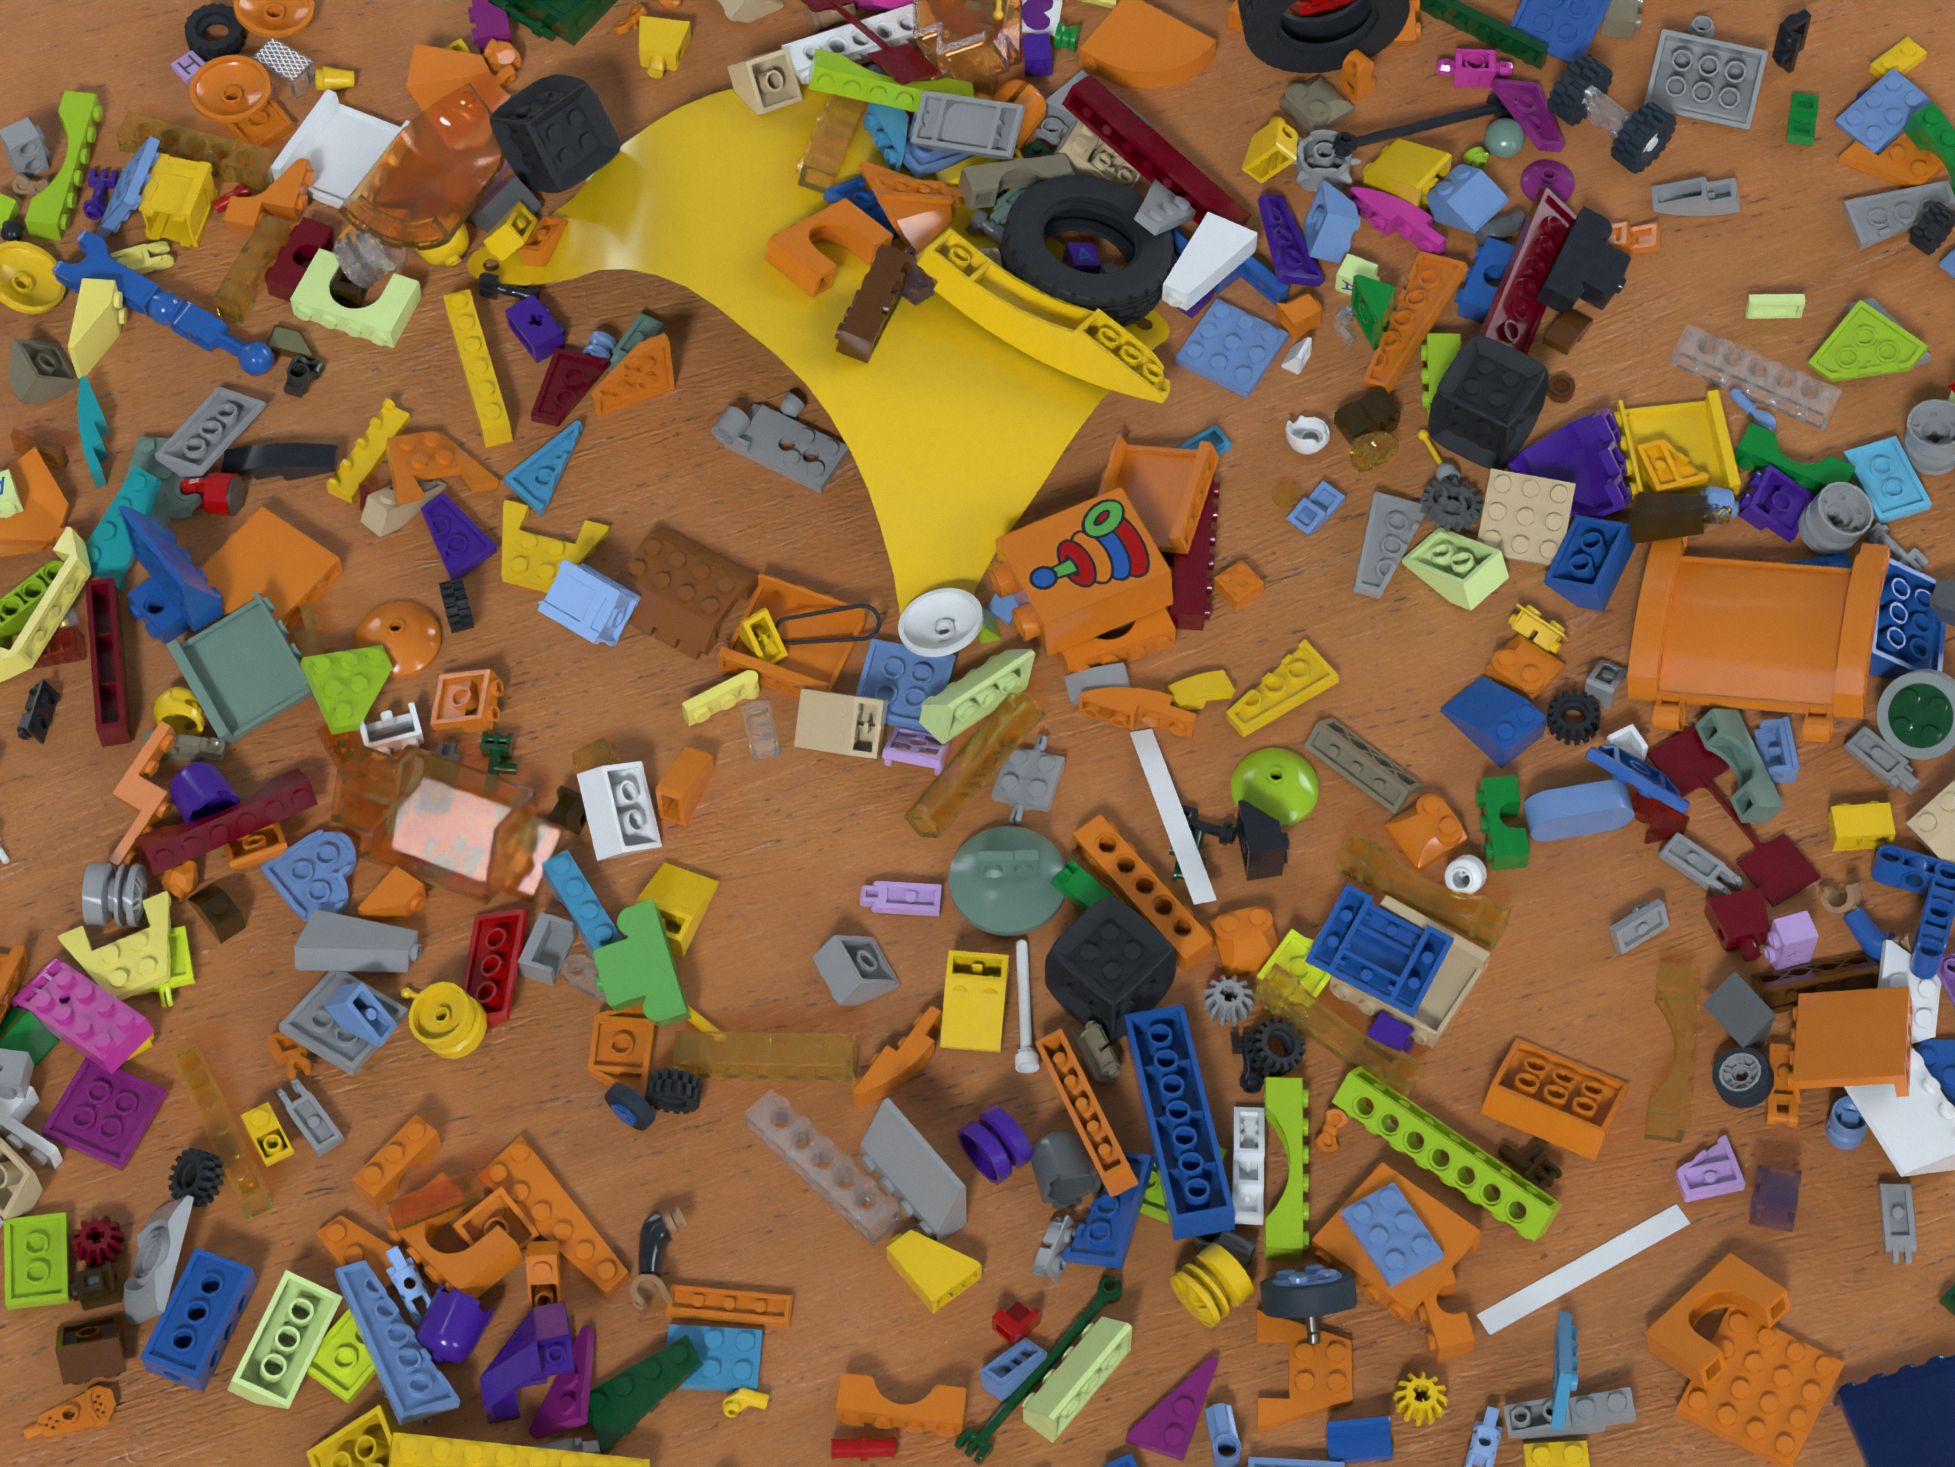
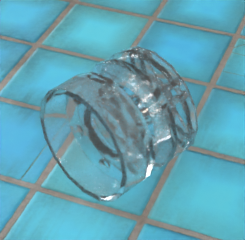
M373 215L357 226L356 230L352 229L347 234L338 238L334 244L335 256L341 269L354 284L361 288H370L376 282L382 280L386 274L393 273L408 261V252L402 236L387 219L380 215Z

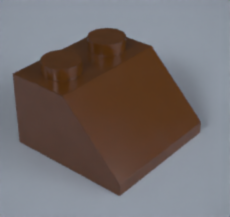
M120 1313L58 1326L55 1352L63 1385L70 1383L82 1385L93 1378L102 1376L104 1378H114L127 1371V1354Z

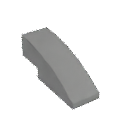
M1705 176L1651 187L1654 212L1682 216H1712L1741 212L1739 188L1735 178L1707 182Z

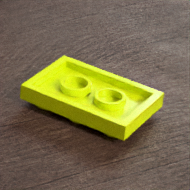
M348 1308L323 1337L306 1373L350 1405L377 1372Z

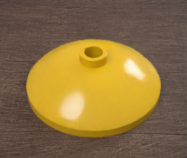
M10 241L0 244V301L16 311L28 314H41L55 308L62 300L66 287L56 280L51 271L57 261L44 249L28 242Z

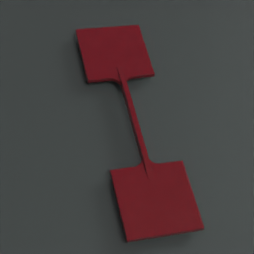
M800 0L815 13L825 10L837 11L875 42L882 50L870 52L867 56L901 85L942 74L938 68L909 44L889 46L842 7L855 4V0Z
M1694 725L1646 754L1657 769L1665 773L1671 783L1680 791L1679 795L1682 798L1698 788L1707 789L1749 838L1755 849L1752 853L1737 861L1736 864L1756 888L1763 887L1765 898L1772 907L1777 906L1821 878L1785 833L1768 843H1761L1747 825L1741 823L1737 813L1711 784L1714 778L1729 770V767L1720 756L1706 750Z

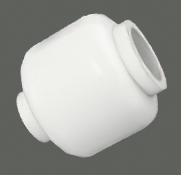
M1472 855L1457 857L1447 866L1445 871V883L1448 889L1459 896H1470L1476 893L1485 884L1487 878L1484 863Z

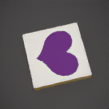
M1009 0L1004 36L1022 38V35L1049 33L1050 41H1054L1056 28L1061 19L1063 0ZM1014 6L1016 17L1007 24L1009 8Z

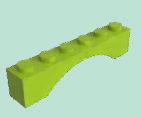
M815 49L809 70V89L917 113L923 90L974 98L973 83L943 78L901 85L893 77L866 69L842 54Z
M66 90L64 91L58 113L63 129L68 136L67 155L55 179L42 192L31 199L25 223L29 236L34 238L62 241L65 230L69 229L70 212L72 208L76 207L77 203L76 192L78 186L81 187L83 184L84 165H88L90 160V145L96 140V125L103 117V107L99 105L96 94Z
M1265 1078L1264 1118L1275 1130L1283 1145L1287 1157L1289 1178L1283 1196L1265 1220L1264 1260L1302 1261L1303 1250H1309V1231H1303V1221L1309 1220V1202H1303V1192H1308L1309 1174H1303V1164H1308L1309 1147L1308 1145H1303V1136H1308V1117H1303V1108H1308V1089H1303L1302 1078Z

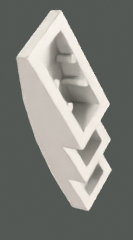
M1234 1107L1232 1202L1235 1210V1224L1263 1225L1264 1108Z

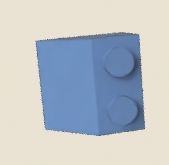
M1462 163L1455 167L1426 194L1434 221L1473 234L1509 202L1508 197L1481 169Z
M1321 181L1303 222L1309 257L1340 263L1344 253L1347 254L1349 252L1351 237L1354 232L1358 231L1361 217L1358 216L1356 204L1326 181Z

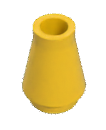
M322 66V69H315L316 91L323 90V93H325L327 89L334 91L354 87V71Z

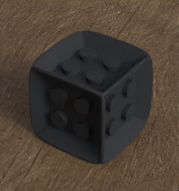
M554 74L539 79L500 105L489 117L493 134L513 172L526 187L546 193H559L568 190L601 169L620 151L617 134L593 89L584 80L577 77Z
M1482 335L1472 336L1445 372L1433 397L1428 422L1430 437L1442 447L1488 469L1504 470L1508 466L1506 459L1519 452L1532 432L1543 409L1549 381L1547 369L1532 357L1504 343Z
M1107 895L1088 908L1053 944L1045 959V984L1057 1002L1084 1026L1092 1020H1095L1097 1024H1101L1108 1041L1113 1043L1125 1036V1014L1152 1010L1166 995L1175 979L1176 954L1168 940L1149 922L1122 901Z

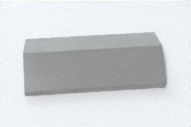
M218 386L155 454V459L181 478L202 476L266 407L265 402Z

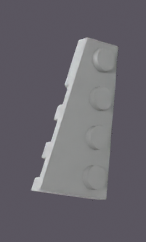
M1949 180L1845 200L1842 208L1859 250H1863L1917 226V221L1923 217L1924 212L1928 211L1929 207L1934 205L1935 202L1939 201L1949 209H1955V195Z

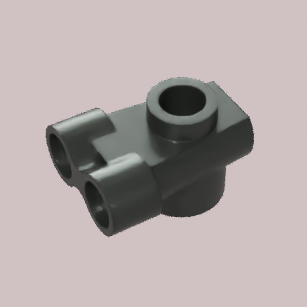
M295 355L287 368L284 392L301 398L306 394L311 383L320 378L325 369L323 363L318 360L308 361L301 355Z

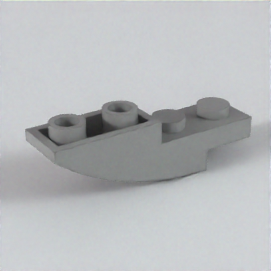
M1630 1387L1569 1398L1563 1431L1551 1429L1553 1410H1551L1552 1397L1503 1406L1509 1438L1539 1439L1584 1435L1607 1431V1426L1637 1421Z

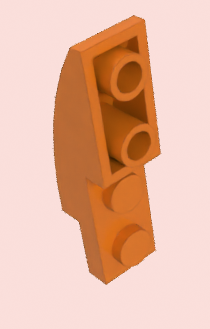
M1108 687L1084 691L1079 696V712L1084 713V715L1090 718H1100L1109 721L1117 727L1134 729L1137 720L1147 726H1157L1169 730L1174 735L1190 738L1193 737L1196 730L1197 714L1174 707L1173 695L1143 688Z
M931 1005L925 1014L921 1012L917 1016L913 1024L914 1029L909 1036L904 1035L900 1039L896 1050L886 1045L881 1053L877 1052L872 1057L868 1066L869 1070L864 1076L860 1075L852 1085L851 1091L855 1106L861 1107L887 1096L909 1081L926 1065L935 1054L934 1040L931 1038L942 1025L940 1010Z

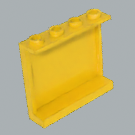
M1719 390L1707 391L1705 401L1625 409L1623 400H1618L1616 412H1612V415L1621 433L1622 441L1617 442L1619 451L1625 455L1628 472L1625 476L1629 475L1630 482L1628 487L1631 489L1634 502L1639 492H1653L1635 453L1636 446L1659 439L1667 441L1676 452L1682 453L1690 460L1689 464L1700 473L1704 471L1709 477L1707 484L1672 494L1697 495L1705 487L1715 486L1732 490L1735 500L1737 499L1741 482Z

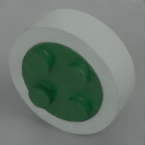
M1920 669L1902 675L1890 683L1882 693L1877 708L1878 727L1887 744L1899 754L1918 760L1933 759L1952 750L1955 747V680L1937 670Z

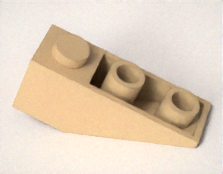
M438 478L417 481L424 492L422 500L402 505H396L393 485L378 490L367 496L360 522L379 537L385 536L406 524L421 510V507L446 489V484Z

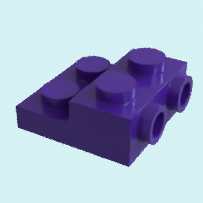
M1769 464L1761 471L1756 470L1748 480V484L1752 487L1738 501L1741 508L1738 516L1760 531L1766 527L1790 543L1798 534V520L1801 512L1814 500L1816 495Z

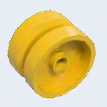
M449 982L432 984L421 991L413 1001L408 1015L409 1027L414 1037L434 1053L446 1059H457L471 1053L483 1040L487 1029V1015L482 1005L462 988Z

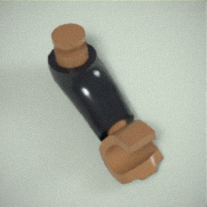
M679 1206L675 1207L676 1211L673 1213L667 1211L661 1214L659 1210L652 1212L645 1219L640 1230L638 1250L639 1276L632 1282L630 1293L634 1306L644 1316L649 1308L646 1303L647 1299L654 1293L660 1292L666 1303L673 1300L660 1278L665 1249L668 1242L673 1240L671 1235L678 1232V1227L682 1225L684 1228L688 1227L686 1218Z

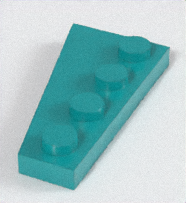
M136 465L86 543L92 573L101 579L114 577L117 588L121 591H124L126 585L124 580L128 569L132 568L135 557L133 556L134 554L119 507L124 504L150 516L162 483L158 478Z

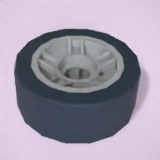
M1736 1047L1723 1053L1716 1061L1712 1070V1081L1719 1095L1727 1104L1740 1109L1751 1108L1762 1103L1770 1095L1774 1086V1074L1765 1056L1758 1050L1749 1047ZM1747 1077L1746 1080H1744V1081H1739V1078H1742V1079H1743V1078Z

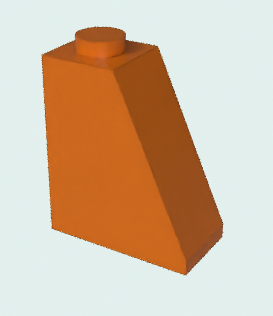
M684 747L655 789L659 818L687 827L714 771L713 755H710L701 748Z

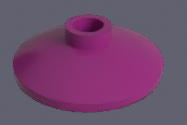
M1540 160L1531 163L1524 169L1520 179V186L1524 195L1532 202H1534L1538 190L1547 187L1562 202H1565L1573 194L1575 179L1572 172L1565 165L1552 160Z

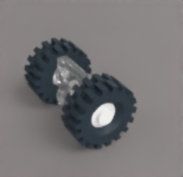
M1585 54L1582 58H1577L1574 64L1571 63L1568 66V70L1560 75L1561 79L1556 81L1554 90L1549 94L1550 98L1547 101L1549 105L1547 107L1571 126L1578 125L1583 118H1588L1595 127L1599 128L1601 126L1614 140L1612 143L1614 146L1610 150L1612 152L1610 154L1611 157L1630 172L1638 174V172L1644 171L1646 166L1649 167L1652 161L1659 157V153L1665 150L1667 147L1665 146L1666 143L1670 142L1671 134L1675 132L1676 128L1674 126L1677 125V121L1654 102H1648L1645 106L1642 105L1639 107L1638 112L1635 111L1631 115L1605 95L1609 90L1607 87L1612 83V71L1592 55Z

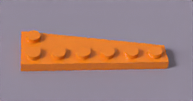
M1419 251L1408 275L1409 282L1407 287L1400 293V303L1396 311H1393L1389 318L1391 322L1386 332H1383L1379 346L1375 350L1362 380L1365 388L1372 390L1383 388L1386 394L1390 393L1468 272L1469 268L1466 262Z
M521 1135L477 1175L478 1182L490 1193L502 1186L538 1231L539 1237L542 1240H559L560 1256L604 1296L608 1298L630 1277L627 1269Z

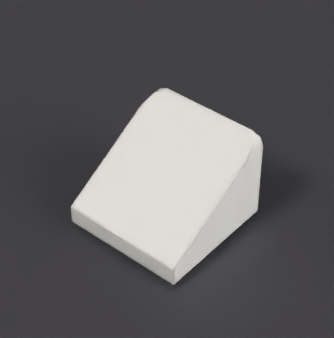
M1307 337L1293 345L1282 362L1281 367L1296 374L1301 373L1311 356L1312 338Z

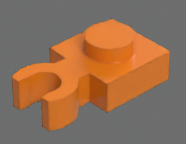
M280 1032L267 1035L266 1043L278 1065L287 1064L286 1073L291 1080H294L296 1077L295 1068L302 1069L306 1076L310 1075L311 1063L306 1058L307 1048Z

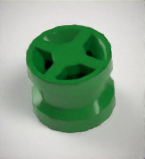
M1059 22L1055 32L1054 49L1060 50L1063 47L1068 48L1070 52H1076L1080 37V26L1068 27L1065 23Z

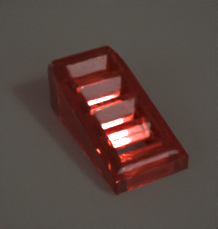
M76 626L55 632L31 669L87 659L84 634ZM47 647H50L51 653L47 654Z

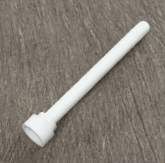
M1020 939L1016 943L1020 1049L1018 1054L1015 1055V1069L1020 1073H1033L1040 1068L1039 1055L1032 1046L1028 943L1024 939Z

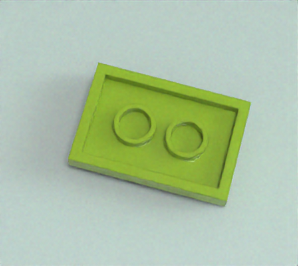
M66 1212L4 1220L5 1306L7 1310L70 1303L69 1228Z

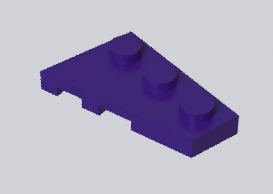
M444 492L421 507L422 515L450 580L462 578L497 553L496 545Z

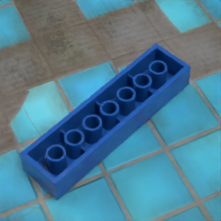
M1184 1004L1125 1014V1038L1173 1240L1234 1230L1235 1210Z

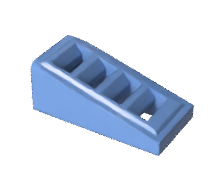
M1024 1337L980 1370L982 1388L1001 1402L1004 1401L1047 1358V1352ZM1025 1352L1030 1358L1027 1359L1021 1354Z

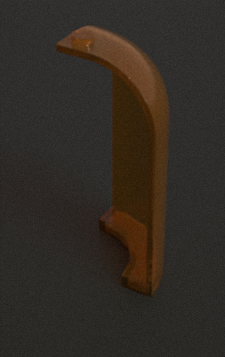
M469 82L443 97L406 125L394 137L337 210L359 232L364 235L369 233L382 240L381 244L401 250L403 247L418 248V251L431 250L450 242L499 175L505 160V156L490 125L489 117L492 112Z

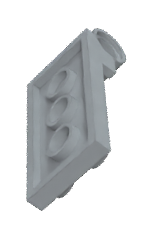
M754 403L746 414L736 407L728 406L711 429L714 437L723 443L725 448L820 494L850 453L847 445L764 405H756ZM784 443L794 445V448L788 451L781 450L779 447ZM816 455L818 460L809 463L804 460V457Z

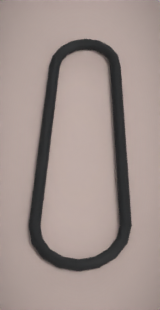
M855 604L782 617L776 622L775 627L778 632L779 625L787 620L867 608L875 614L877 619L876 629L868 636L793 641L781 638L784 645L866 641L878 634L881 628V617L879 612L871 605Z

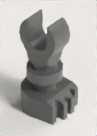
M979 208L965 230L974 235L981 228L984 230L983 234L986 236L990 234L991 238L1000 246L1004 227L996 226V222L992 219L991 221L987 220L988 213Z

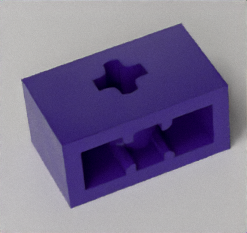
M534 295L505 310L508 327L536 363L553 355L555 348H565L563 336L566 333L562 324L559 321L555 322L551 318L547 305L544 302L540 303Z

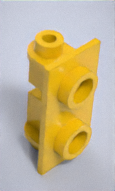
M1517 603L1516 607L1520 613L1518 615L1514 613L1510 617L1508 623L1511 625V629L1528 639L1534 631L1538 632L1533 639V643L1548 653L1553 652L1557 654L1562 647L1559 641L1561 639L1565 642L1569 641L1564 634L1565 628L1553 620L1548 624L1540 618L1542 614L1528 604L1524 608Z

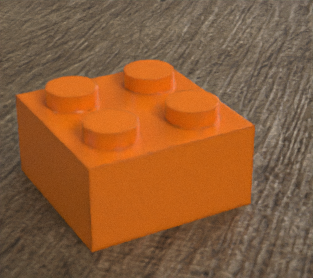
M1241 559L1214 577L1213 588L1237 611L1264 593V582Z

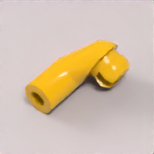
M739 1388L725 1398L722 1405L723 1412L727 1417L734 1418L748 1406L765 1410L769 1395L748 1388Z

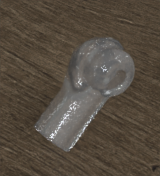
M1344 305L1336 311L1333 329L1345 345L1349 346L1357 340V336L1349 327L1350 322L1353 321L1352 317H1356V312L1354 308Z

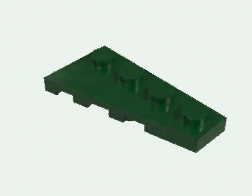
M688 1335L683 1336L590 1390L588 1421L606 1454L615 1448L614 1445L625 1434L628 1436L643 1417L657 1409L661 1405L660 1402L670 1392H675L704 1365Z

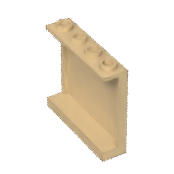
M1386 895L1379 908L1424 931L1427 925L1455 938L1414 1017H1411L1333 976L1330 977L1329 990L1337 998L1354 1003L1367 1015L1378 1017L1381 1012L1386 1013L1412 1028V1039L1416 1043L1434 1048L1488 967L1490 952Z

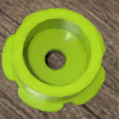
M1482 147L1472 148L1463 156L1465 165L1483 169L1487 165L1486 159L1489 158V153L1485 152Z

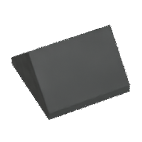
M513 176L501 181L465 218L467 222L489 233L495 224L518 201L534 216L542 209V205L519 178Z
M1733 972L1702 1004L1742 1048H1759L1764 1045L1776 1017V1014L1736 972Z

